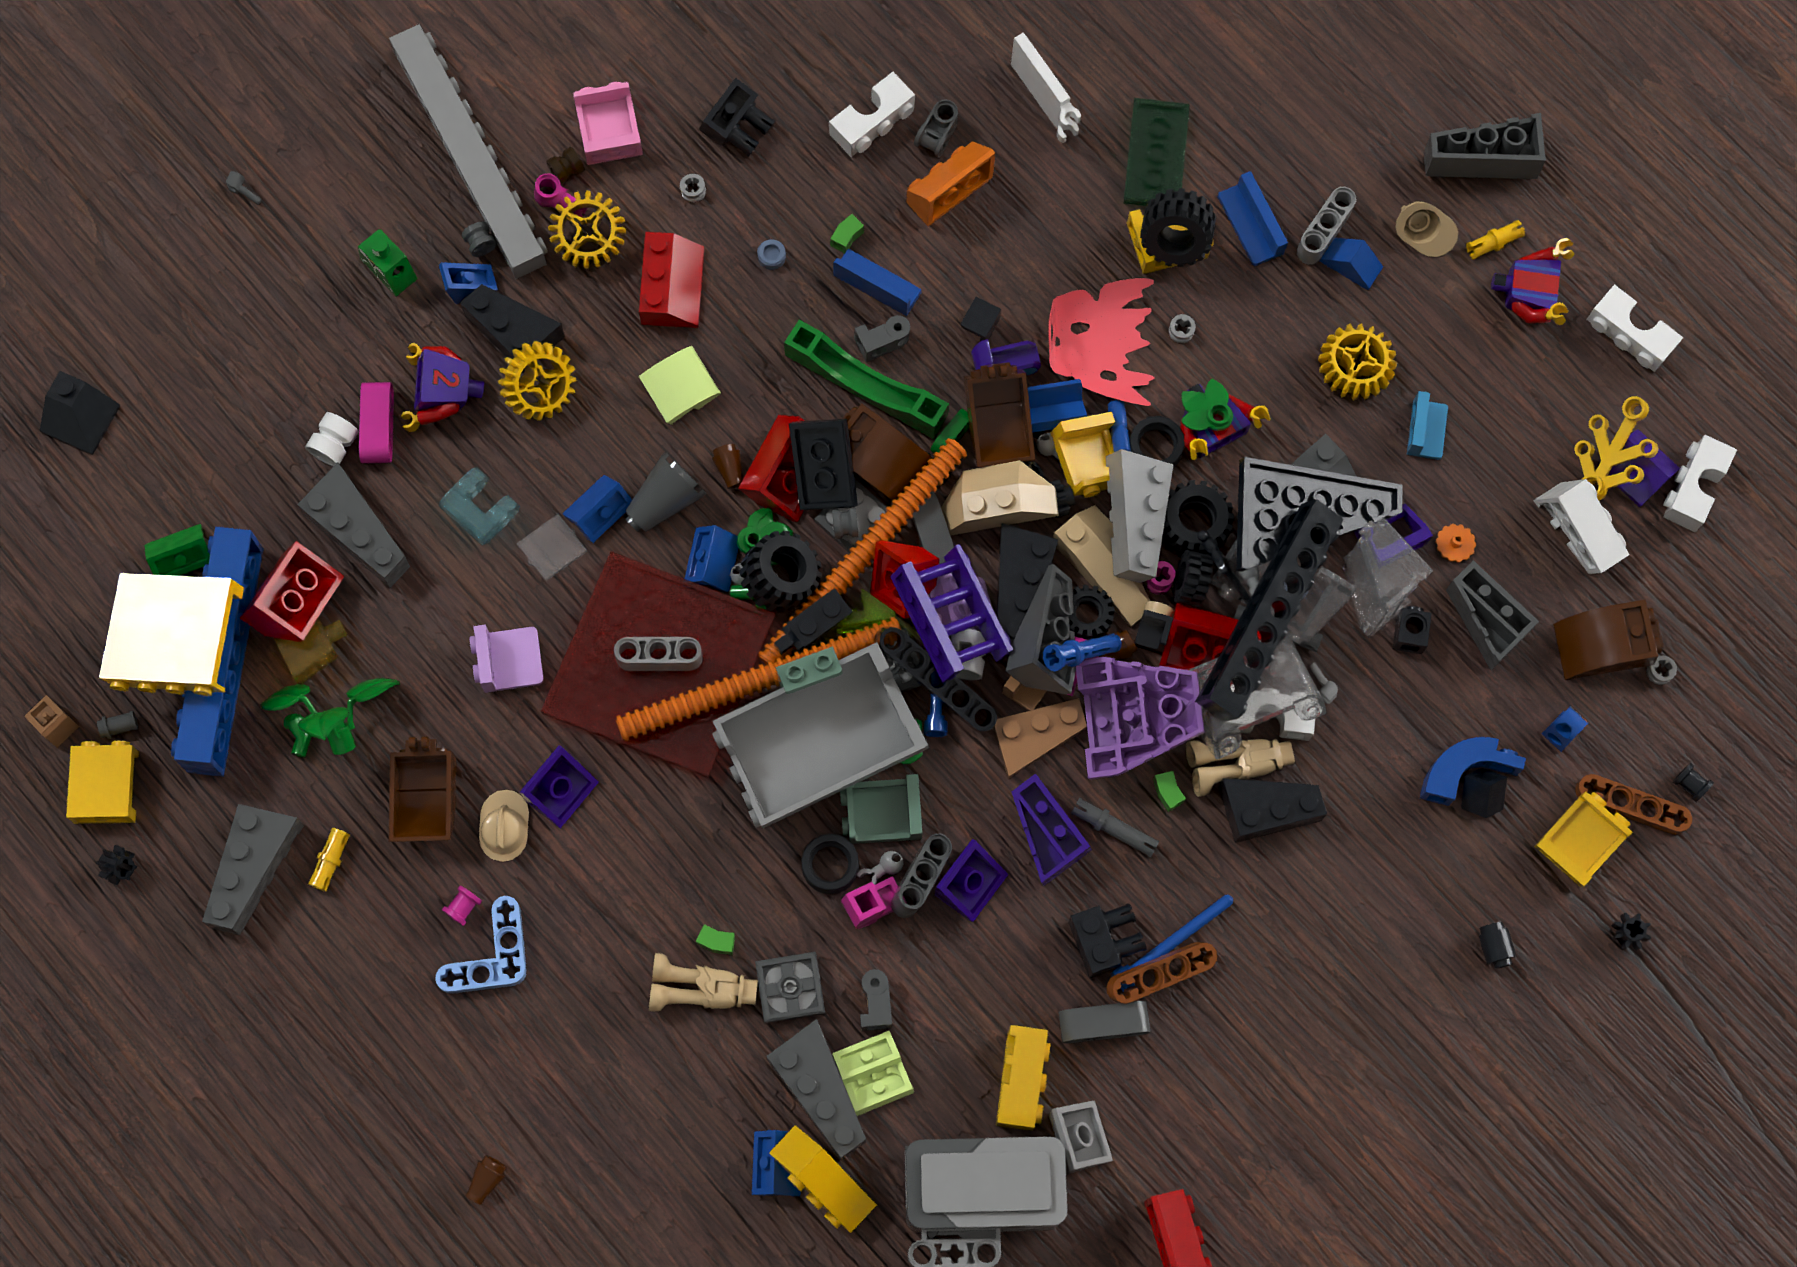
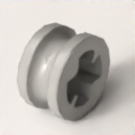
M688 174L680 181L681 194L685 200L698 202L706 195L705 182L700 175ZM694 183H696L698 191L694 192L692 189V192H689L688 185L692 184L694 186Z
M1180 314L1175 316L1169 326L1170 338L1177 343L1190 341L1194 335L1196 324L1188 315ZM1178 324L1182 327H1188L1186 334L1183 331H1176Z
M1658 656L1655 665L1647 666V676L1655 684H1666L1676 675V663L1668 656ZM1659 664H1662V668L1666 666L1668 669L1664 677L1662 673L1657 674L1655 671Z

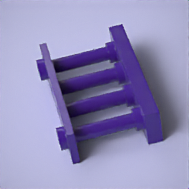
M960 544L954 546L944 556L946 561L944 563L918 572L915 570L912 562L902 564L890 576L942 683L952 680L965 669L962 664L963 662L990 652L995 661L999 662L1013 651L1010 638L1004 632L971 567L970 558L964 553ZM952 573L959 588L930 598L922 583ZM965 599L972 615L944 625L936 609ZM978 625L985 642L956 651L949 636Z

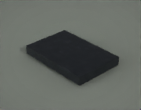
M847 419L796 421L789 423L800 510L855 508L858 506Z

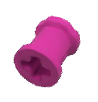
M1165 561L1158 562L1156 577L1146 581L1148 590L1156 595L1165 594L1170 590L1175 578V570L1170 563ZM1164 575L1165 579H1162L1160 582L1156 580V577Z
M460 885L458 887V894L448 907L444 906L442 908V911L464 926L466 924V917L475 905L482 903V900Z

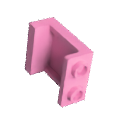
M612 82L607 86L598 88L585 87L573 92L587 165L643 155L628 82Z

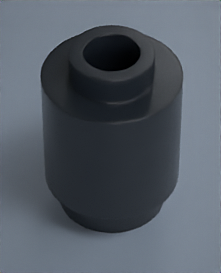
M1496 922L1480 927L1481 935L1478 937L1487 965L1493 964L1495 969L1512 965L1511 959L1516 958L1517 955L1509 929L1504 927V923Z

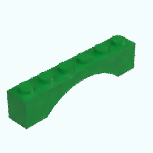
M798 320L784 342L785 356L932 439L935 438L948 417L949 403L924 389L900 383L871 369L845 352L823 332L801 320Z

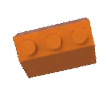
M973 141L965 147H958L952 153L950 159L944 163H937L922 180L918 178L909 185L906 203L929 227L993 178L996 153L993 149Z

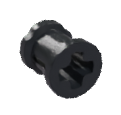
M1690 762L1677 775L1673 783L1675 785L1680 784L1693 796L1692 799L1697 802L1712 787L1714 782L1711 779L1707 781L1693 769L1694 765Z

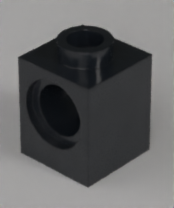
M1417 606L1402 608L1396 617L1392 650L1422 654L1428 647L1432 613L1424 612L1423 608ZM1412 623L1416 625L1419 633L1413 634L1409 632L1406 624Z

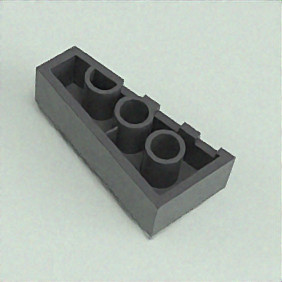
M1541 113L1531 114L1530 118L1520 120L1518 117L1510 118L1504 123L1494 125L1491 122L1483 123L1478 128L1467 129L1462 127L1431 133L1424 150L1425 175L1435 177L1538 179L1546 161Z
M338 462L297 504L302 514L389 588L410 568L402 551Z
M238 804L202 920L204 924L212 929L237 935L241 934L260 902L262 893L273 880L274 873L279 864L290 851V846L296 835H299L304 827V824L297 817Z
M816 1019L766 1057L774 1071L840 1161H842L865 1144L866 1137Z

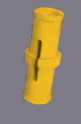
M1516 220L1498 230L1493 228L1487 232V235L1466 243L1467 252L1473 251L1474 253L1469 256L1472 259H1476L1492 250L1499 251L1504 248L1505 244L1524 237V227L1518 229L1517 227L1522 224Z
M331 828L323 851L317 855L319 860L308 885L325 892L327 891L336 867H340L342 862L340 857L350 834L337 828Z

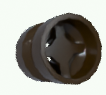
M571 146L563 150L562 157L553 156L546 160L551 174L559 179L561 185L569 180L571 174L579 175L585 171L581 159Z

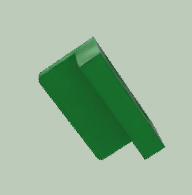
M201 524L144 545L146 560L153 575L180 576L204 567L205 564H209L210 554L208 553V545L205 541Z

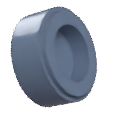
M773 239L762 242L757 250L758 261L762 267L769 270L780 268L786 260L784 245Z

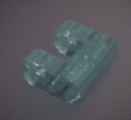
M474 467L443 496L439 507L477 542L485 545L514 518L520 509V505L507 495L500 499L487 513L483 512L471 500L485 487L489 477L478 467Z

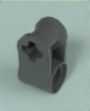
M947 99L938 101L918 130L914 140L915 146L919 147L921 145L935 152V156L938 158L945 151L958 125V107L953 101ZM942 114H948L952 118L949 120H943L939 118V116Z

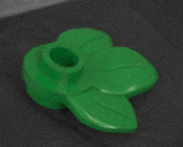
M1210 379L1204 393L1195 391L1182 392V405L1188 413L1182 418L1181 422L1187 428L1194 431H1203L1208 428L1222 431L1231 425L1233 412L1227 405L1229 394L1218 381ZM1219 414L1223 417V420L1216 421L1213 416Z
M762 508L749 516L747 527L743 528L737 536V545L741 552L746 554L755 545L748 541V536H753L757 543L765 535H770L774 531H778L779 534L783 531H790V536H793V530L786 524L773 522L772 510L770 508ZM771 561V565L779 564L777 562Z

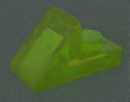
M861 589L863 611L850 608L853 613L836 625L837 634L855 632L857 629L862 631L866 626L872 628L874 623L880 625L882 620L888 622L891 617L896 619L895 611L864 589Z

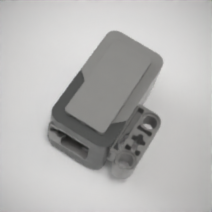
M1057 1138L916 1140L909 1146H905L906 1222L912 1231L921 1233V1240L914 1242L908 1250L907 1258L911 1267H993L1001 1257L1000 1231L1052 1230L1063 1222L1067 1216L1065 1149L1062 1142ZM939 1235H959L962 1239L933 1238ZM935 1245L941 1246L940 1252H949L951 1246H956L957 1251L963 1253V1257H959L956 1264L952 1263L949 1257H941V1265H936L937 1252ZM989 1245L993 1248L995 1256L992 1262L984 1263L979 1260L977 1250L980 1246ZM923 1246L929 1249L931 1260L927 1264H918L913 1259V1251L917 1247Z

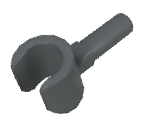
M231 171L226 179L229 191L241 193L259 205L262 199L242 186L245 177L235 171Z

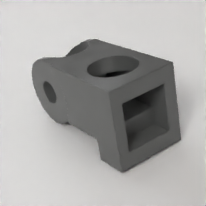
M899 315L892 316L886 324L868 330L865 324L854 328V340L865 362L904 346L908 342L910 334L909 321Z
M869 970L864 974L861 983L862 992L867 998L868 1014H860L861 1031L892 1029L888 978L880 970Z

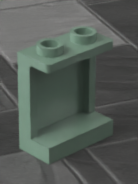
M833 646L776 667L780 688L783 687L786 694L794 693L843 674Z
M918 774L906 775V779L863 781L840 791L841 806H847L848 817H842L843 836L849 835V841L852 844L922 840Z

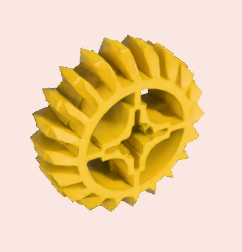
M587 190L585 192V199L581 200L579 192H575V202L572 203L570 198L566 196L564 197V201L567 204L566 208L560 204L556 205V209L561 213L560 216L551 214V220L558 224L548 226L550 232H557V235L550 237L551 243L560 242L554 249L556 253L566 250L562 257L565 262L571 256L574 257L572 262L574 267L579 265L581 259L584 260L583 265L585 269H589V260H594L596 268H599L601 264L598 258L603 256L604 260L609 263L611 262L607 254L609 251L614 255L619 254V250L614 247V244L624 245V240L617 237V235L626 234V228L617 227V225L623 224L625 219L624 217H614L620 212V208L616 206L609 209L613 202L611 198L606 199L603 204L601 203L602 193L598 192L595 200H591V191ZM581 208L597 209L595 213L593 212L587 218H581L573 213ZM604 215L608 217L611 223V233L608 240L598 231V226L602 222L601 219ZM567 220L577 229L573 242L570 245L566 242L564 236V226ZM579 223L581 225L587 224V227L588 223L593 224L592 229L597 237L593 234L588 236V233L587 236H582L583 231ZM589 241L602 246L593 252L577 251L579 247H582Z
M1362 323L1358 325L1356 330L1349 324L1346 326L1345 331L1339 327L1336 329L1335 335L1330 334L1327 337V343L1322 345L1320 349L1322 354L1318 357L1319 363L1322 364L1319 368V373L1326 374L1323 379L1324 383L1333 382L1331 386L1332 392L1339 388L1342 390L1341 397L1351 393L1352 400L1354 401L1361 394L1363 399L1366 400L1369 398L1370 393L1377 396L1381 391L1380 388L1384 390L1388 387L1389 381L1395 375L1392 370H1395L1397 367V361L1392 360L1396 356V351L1388 350L1392 345L1391 341H1382L1384 337L1383 332L1375 335L1373 334V326L1368 331H1365ZM1347 345H1359L1357 348L1347 347ZM1369 350L1376 356L1377 359L1373 358L1369 354ZM1359 354H1361V358L1359 360L1361 361V363L1358 364L1356 370H1354L1353 368L1356 364L1354 361L1355 359L1357 360ZM1338 365L1344 367L1347 374L1343 373ZM1361 375L1369 377L1370 375L1373 376L1368 379H1355L1356 377Z
M533 341L532 347L524 343L522 344V352L518 349H512L514 358H504L505 362L509 364L507 369H499L501 373L505 374V378L499 379L498 383L506 386L499 392L501 396L507 397L504 402L506 406L513 407L515 414H522L526 419H531L533 416L536 420H542L543 414L547 418H553V410L558 413L563 412L560 404L562 402L569 404L570 400L566 398L567 394L576 393L570 387V384L575 383L577 380L575 377L570 376L575 368L572 365H567L570 361L569 356L562 355V349L558 347L553 348L552 344L548 342L542 345L541 342ZM537 359H548L554 369L543 370L542 366L537 363ZM525 368L524 375L520 378V375L523 369ZM535 381L539 382L537 386L534 385ZM555 384L552 392L550 393L552 385ZM532 392L533 396L537 397L538 402L527 403L521 393Z

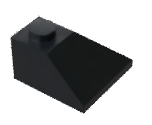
M59 371L45 395L40 432L93 456L121 405L87 382Z

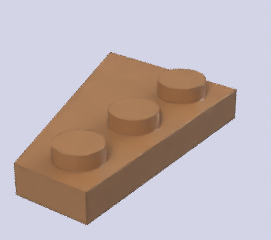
M1079 698L997 719L993 728L1008 779L1029 764L1031 765L1039 760L1040 757L1054 748H1058L1086 730L1087 724Z

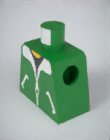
M381 229L374 232L358 246L361 261L395 297L418 279L406 255ZM395 269L400 271V273L393 276V271Z

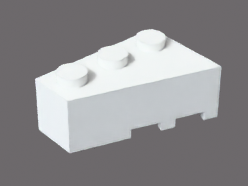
M1587 479L1561 482L1533 500L1538 508L1544 505L1554 518L1550 521L1554 529L1560 527L1567 535L1570 542L1566 545L1588 574L1602 573L1630 555L1625 548V539L1616 532L1611 523L1610 513L1601 506L1597 499L1595 487Z

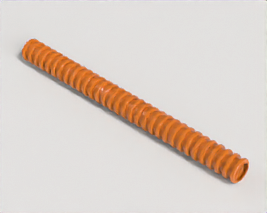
M950 438L946 439V445L939 447L940 452L933 454L934 459H929L927 461L928 465H924L921 468L922 472L916 473V479L909 481L910 486L903 488L905 492L897 495L898 499L892 501L891 507H886V513L879 515L881 519L873 522L875 526L867 529L868 533H864L861 536V541H856V547L849 549L850 554L843 556L844 561L837 563V569L833 568L831 570L832 574L826 575V581L819 583L820 588L813 591L814 595H810L807 598V603L803 602L801 604L802 608L800 610L796 609V615L794 617L790 616L789 621L834 588L840 595L847 593V587L851 588L853 586L852 582L854 580L858 581V575L865 573L864 568L871 566L870 561L874 560L876 541L889 542L890 539L894 540V534L901 532L900 527L907 525L906 520L913 518V512L917 513L919 506H924L925 499L931 498L930 493L937 491L936 486L943 484V478L947 479L949 472H954V466L961 464L960 459L967 457L966 450L957 441ZM781 630L776 632V638L772 637L770 639V644L764 646V651L758 652L759 658L766 665H768V661L776 662L777 658L783 660L785 655L788 654L791 657V651L793 649L797 650L793 646L782 655L779 653L774 643L785 635Z
M891 617L888 622L882 620L880 625L874 623L872 628L866 626L863 631L855 630V634L846 633L847 637L838 636V640L835 641L829 639L827 644L821 642L819 647L813 645L810 650L804 648L802 653L796 651L794 656L785 655L783 660L777 658L774 663L768 661L766 666H763V664L758 665V669L752 667L749 672L741 671V675L732 674L730 679L724 677L721 682L715 680L713 685L707 683L705 688L699 686L694 692L690 689L688 694L679 693L677 698L671 696L669 701L663 699L658 705L654 702L652 707L643 706L644 710L639 711L635 709L633 714L626 712L624 717L618 715L616 716V723L622 739L625 742L629 741L628 737L633 736L637 738L639 733L645 735L650 729L654 732L656 727L665 728L664 724L669 723V725H673L675 720L682 722V718L687 717V719H690L692 714L698 716L700 711L709 712L711 707L718 709V705L726 706L728 701L734 703L736 698L740 697L742 700L745 699L747 694L751 697L754 695L753 692L762 693L764 688L770 690L772 685L780 686L776 671L778 666L832 646L838 660L874 644L875 635L881 628L889 626L902 630L895 617ZM889 632L884 637V645H894V641H897V636L895 633Z

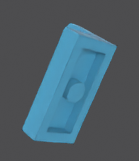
M1418 391L1412 405L1407 455L1440 460L1443 455L1448 406L1446 404L1429 402L1430 393Z

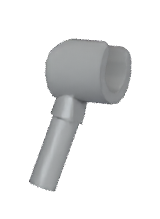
M1313 663L1309 667L1323 686L1317 694L1322 701L1330 704L1337 697V685L1332 681H1328L1316 663Z

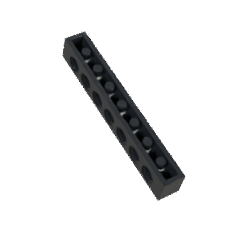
M1318 499L1302 503L1195 701L1223 722L1238 719L1247 710V701L1251 693L1259 687L1262 672L1273 661L1275 656L1273 652L1277 644L1286 636L1288 623L1300 610V601L1304 593L1312 587L1314 583L1313 576L1317 569L1326 561V552L1330 544L1340 534L1339 527L1344 519ZM1310 533L1313 535L1314 541L1311 540ZM1297 557L1300 560L1301 566L1298 565ZM1284 581L1287 584V591L1284 588ZM1271 606L1274 609V616L1271 613ZM1257 631H1259L1261 635V642L1257 637ZM1244 656L1247 658L1248 666L1244 663ZM1231 681L1234 684V692L1230 688Z

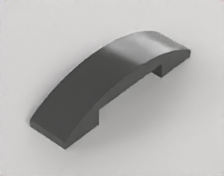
M931 492V498L925 499L924 506L920 505L919 511L917 513L913 512L912 520L914 521L921 546L940 559L939 564L946 562L944 556L954 546L935 492Z

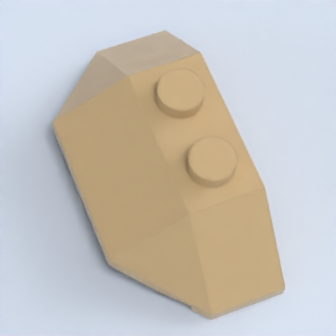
M1020 460L963 471L941 507L950 536L1000 527L1002 523L1011 525L1059 516L1056 488Z

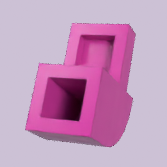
M893 876L875 885L873 882H870L845 894L841 902L856 929L869 926L879 918L893 912L891 901L898 888Z

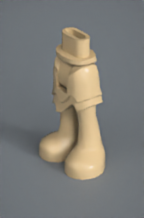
M1254 739L1242 740L1238 744L1226 746H1206L1200 741H1187L1186 756L1188 764L1192 768L1214 761L1238 758L1232 765L1195 768L1192 773V784L1197 797L1209 794L1213 785L1221 782L1223 778L1249 780L1250 778L1267 775L1275 770H1282L1283 766L1295 763L1290 741L1278 743L1277 739L1272 741Z
M655 953L653 982L697 984L699 990L678 989L660 984H652L649 1011H661L668 1004H695L711 1009H726L735 1005L741 1008V1003L755 1005L758 980L744 979V975L739 977L732 972L712 969L707 966L701 967L696 965L697 969L674 966L670 964L665 954Z

